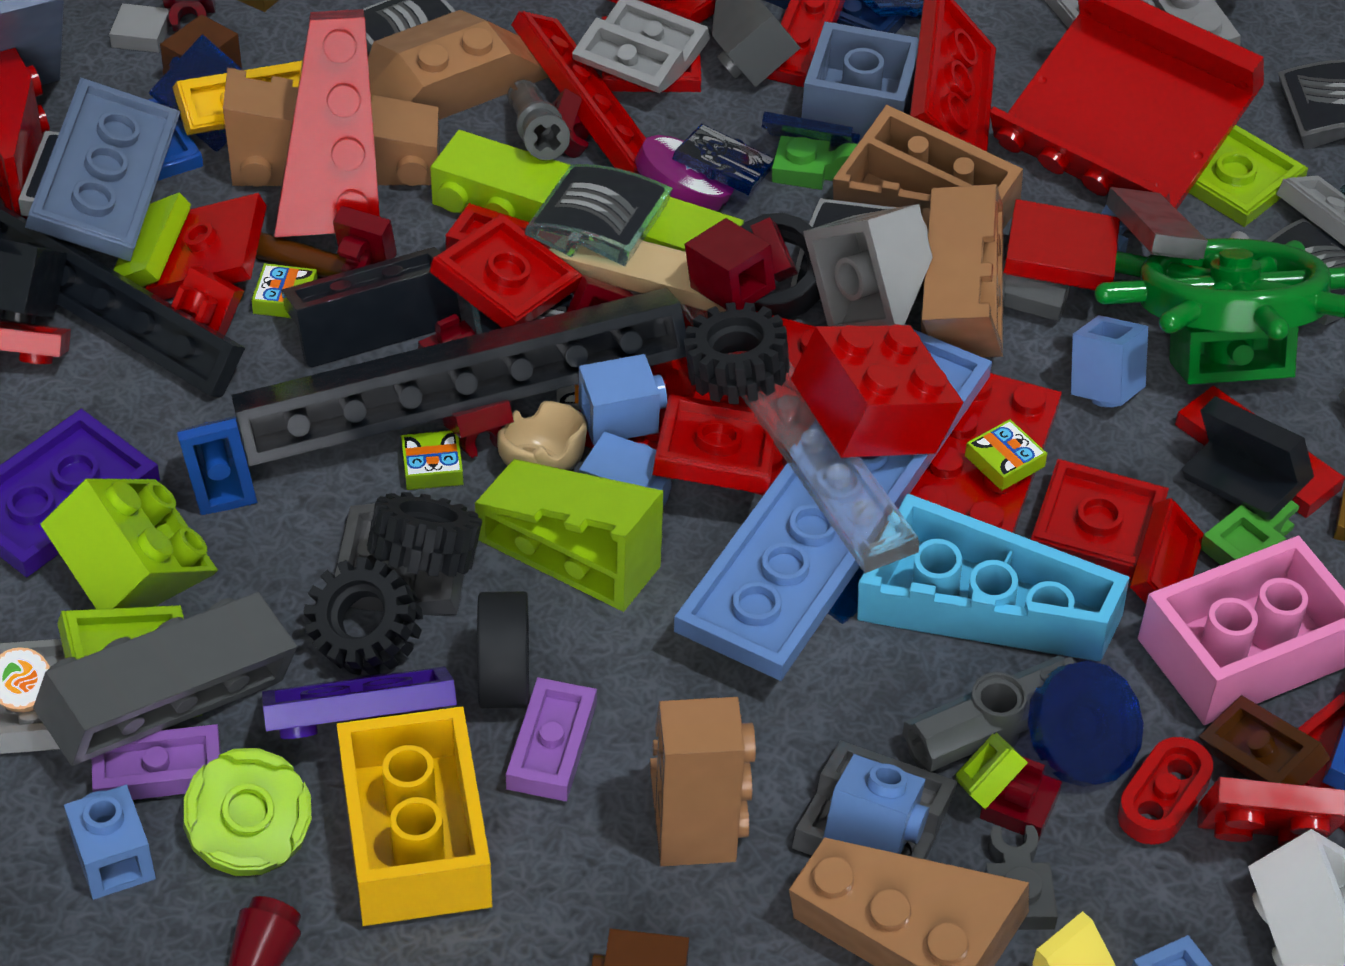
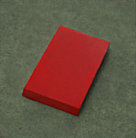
M924 0L910 116L987 151L996 47L955 0Z

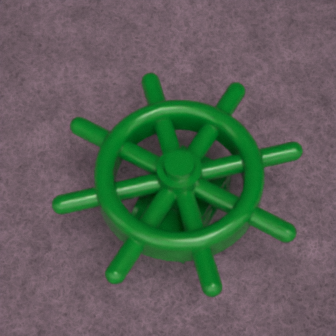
M1207 239L1204 259L1200 260L1152 254L1146 257L1117 251L1115 272L1140 277V280L1105 282L1099 284L1095 289V298L1101 304L1140 302L1148 312L1160 318V328L1166 333H1171L1170 363L1188 385L1293 378L1296 372L1299 326L1314 322L1324 315L1345 319V295L1331 293V290L1345 289V267L1328 268L1321 259L1305 251L1303 243L1297 240L1280 244L1253 239Z

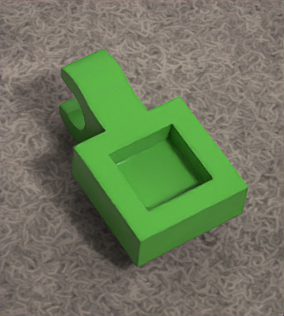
M781 136L772 166V182L822 190L824 181H833L837 172L858 144L845 143L837 147L836 150L831 151V141Z
M1291 500L1273 519L1266 520L1251 512L1244 505H1240L1203 535L1201 550L1220 565H1224L1286 540L1284 536L1294 528V524L1288 519L1299 510L1300 506Z

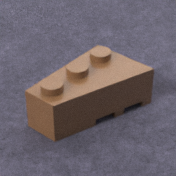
M886 105L833 178V199L896 208L919 204L922 213L923 208H930L932 188L997 184L1003 204L1004 229L1012 217L1015 200H1021L1023 168Z

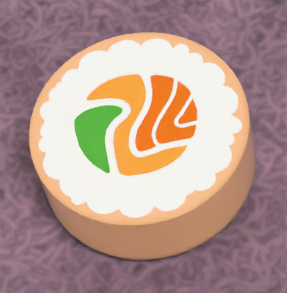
M23 647L9 649L0 654V705L13 712H29L34 710L33 706L45 671L50 668V665L41 654L35 650Z

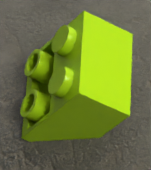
M85 479L40 523L96 609L154 607L213 576L218 571L207 555L205 541L197 532L188 527L175 508L176 500L174 496L156 479Z

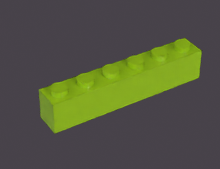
M458 130L430 166L432 204L443 207L453 213H462L466 206L471 203L565 233L569 226L535 223L534 221L571 169L576 166L554 159H538L528 151ZM662 194L633 238L685 251L684 244L723 219L727 218L739 226L744 224V220Z

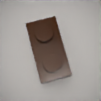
M1242 695L1198 736L1212 755L1251 780L1304 785L1331 759L1321 742Z

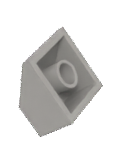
M919 204L853 215L803 231L828 326L905 325L933 258L928 241V229L923 220Z

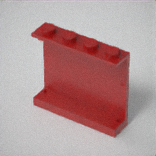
M1078 0V16L1007 113L995 106L990 110L993 135L1006 150L1013 153H1019L1022 150L1038 158L1041 165L1055 174L1066 172L1080 179L1087 189L1097 195L1106 196L1109 194L1110 187L1160 193L1175 209H1178L1264 85V57L1141 0Z

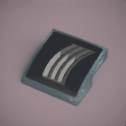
M571 164L527 225L525 235L570 257H573L582 245L614 262L626 266L668 204L673 188L648 177L618 168L591 164Z

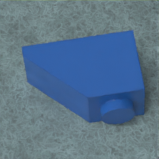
M236 416L178 430L180 446L200 515L227 511L258 503Z

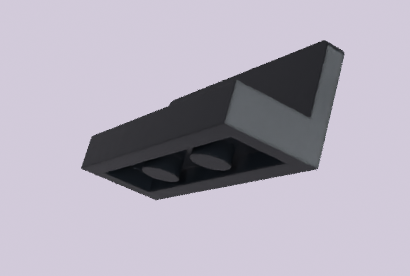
M435 247L281 289L285 310L298 327L306 364L309 367H316L436 332V322L453 314H456L459 317V322H461L457 293L429 272L433 258L440 254V252Z

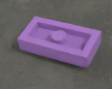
M537 677L506 772V790L567 802L597 705V689Z
M218 724L161 730L91 758L92 791H107L127 784L132 800L186 794L193 775L204 764L206 766L221 754Z

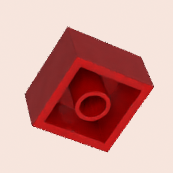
M911 325L816 326L791 377L792 382L841 458L936 454L964 403Z

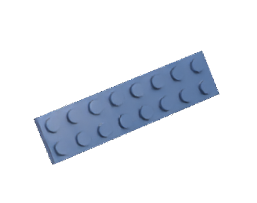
M914 330L964 402L936 452L937 454L989 379L992 361ZM817 422L675 615L674 632L782 681L897 513L906 494H910L936 454L841 458L819 422Z

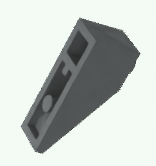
M716 0L712 36L723 49L717 58L735 79L744 73L756 87L800 49V46L761 0Z

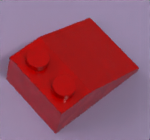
M11 48L0 52V199L5 208H9L21 216L18 199L45 131H50V127L43 107L37 105L36 97L43 95L41 81L34 65L26 67L16 48Z

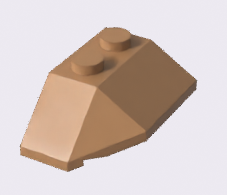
M457 10L373 42L368 57L371 96L377 95L439 107V120L508 94L510 87L513 90H518L514 84L516 81L529 80L536 83L549 78L520 36L463 10Z

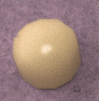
M543 401L535 415L524 418L518 410L514 411L512 414L514 422L506 424L497 434L499 455L507 466L513 459L571 471L580 462L583 455L587 424L585 415L571 405L555 401Z

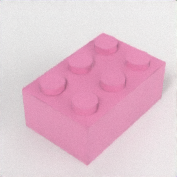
M1298 535L1149 593L1138 640L1201 723L1207 725L1214 722L1241 695L1258 704L1344 669L1345 590Z

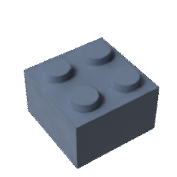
M825 21L804 82L801 116L804 125L810 127L811 124L808 122L816 121V123H819L820 121L822 124L848 126L852 128L855 139H846L861 141L886 105L909 115L919 38ZM813 123L814 128H823L822 130L832 129V127H824V125Z

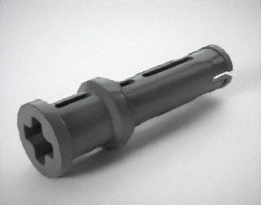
M529 80L516 81L514 84L518 90L515 92L510 87L507 98L517 114V131L524 141L525 147L531 155L538 159L551 160L559 157L569 146V127L562 119L557 108L542 99L538 88L533 82Z

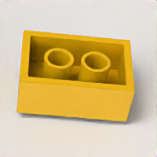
M464 707L336 723L362 926L492 908L491 863Z

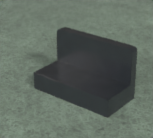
M1216 396L1200 410L1209 442L1182 468L1186 480L1238 506L1244 505L1251 512L1266 520L1273 519L1314 477L1304 437Z

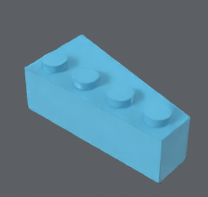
M907 493L858 583L857 620L912 631L1101 662L1122 619L1130 577Z

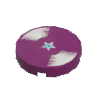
M663 135L647 137L635 158L638 173L644 180L657 185L661 184L671 191L670 197L707 209L718 211L723 204L726 205L735 189L733 178L729 172H723L726 171L725 169L719 170L714 168L720 166L710 161L707 162L711 163L712 166L679 151L686 141ZM698 148L701 151V155L706 154V151Z

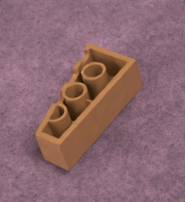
M227 67L223 113L233 186H282L298 87H293L292 79L272 76L271 82L246 78V71ZM372 95L371 107L377 185H431L430 166L440 155L439 107Z

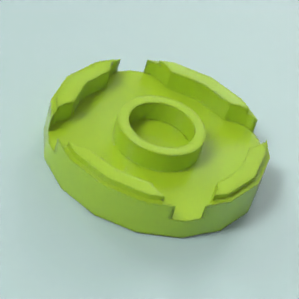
M260 748L232 749L220 754L217 759L210 761L206 766L204 764L193 775L183 800V829L193 851L211 868L233 876L262 875L283 866L301 849L312 819L311 794L305 782H302L300 776L294 771V767L282 756Z

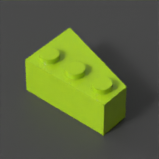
M513 459L475 502V512L478 514V518L482 519L479 541L622 612L627 609L661 567L663 490Z

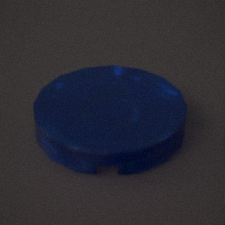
M1084 661L1055 668L1048 674L1050 676L1046 678L1044 684L1036 688L1030 700L1028 726L1034 750L1041 761H1048L1049 765L1057 771L1052 773L1063 782L1085 787L1117 780L1132 767L1142 746L1144 722L1139 700L1127 680L1107 665Z

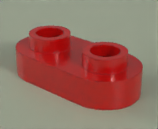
M1185 737L1167 738L1154 747L1124 789L1117 812L1118 822L1122 830L1130 838L1140 843L1156 845L1171 840L1178 833L1209 786L1213 772V760L1208 750L1200 743ZM1172 772L1181 773V774H1183L1187 779L1180 780V779H1178L1175 775H1173V774H1171V773H1172ZM1141 814H1151L1158 820L1148 819Z

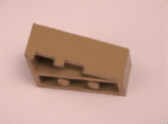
M997 184L932 188L930 208H923L922 212L923 220L928 229V241L933 258L922 282L924 295L921 311V332L980 357H1002L1003 204Z
M738 697L659 701L655 724V733L658 740H653L652 744L653 756L657 755V758H650L649 764L660 866L736 862L738 838L749 837L747 801L752 800L750 762H755L756 758L753 723L741 722Z
M825 837L789 888L793 916L796 920L874 966H995L1029 913V882Z

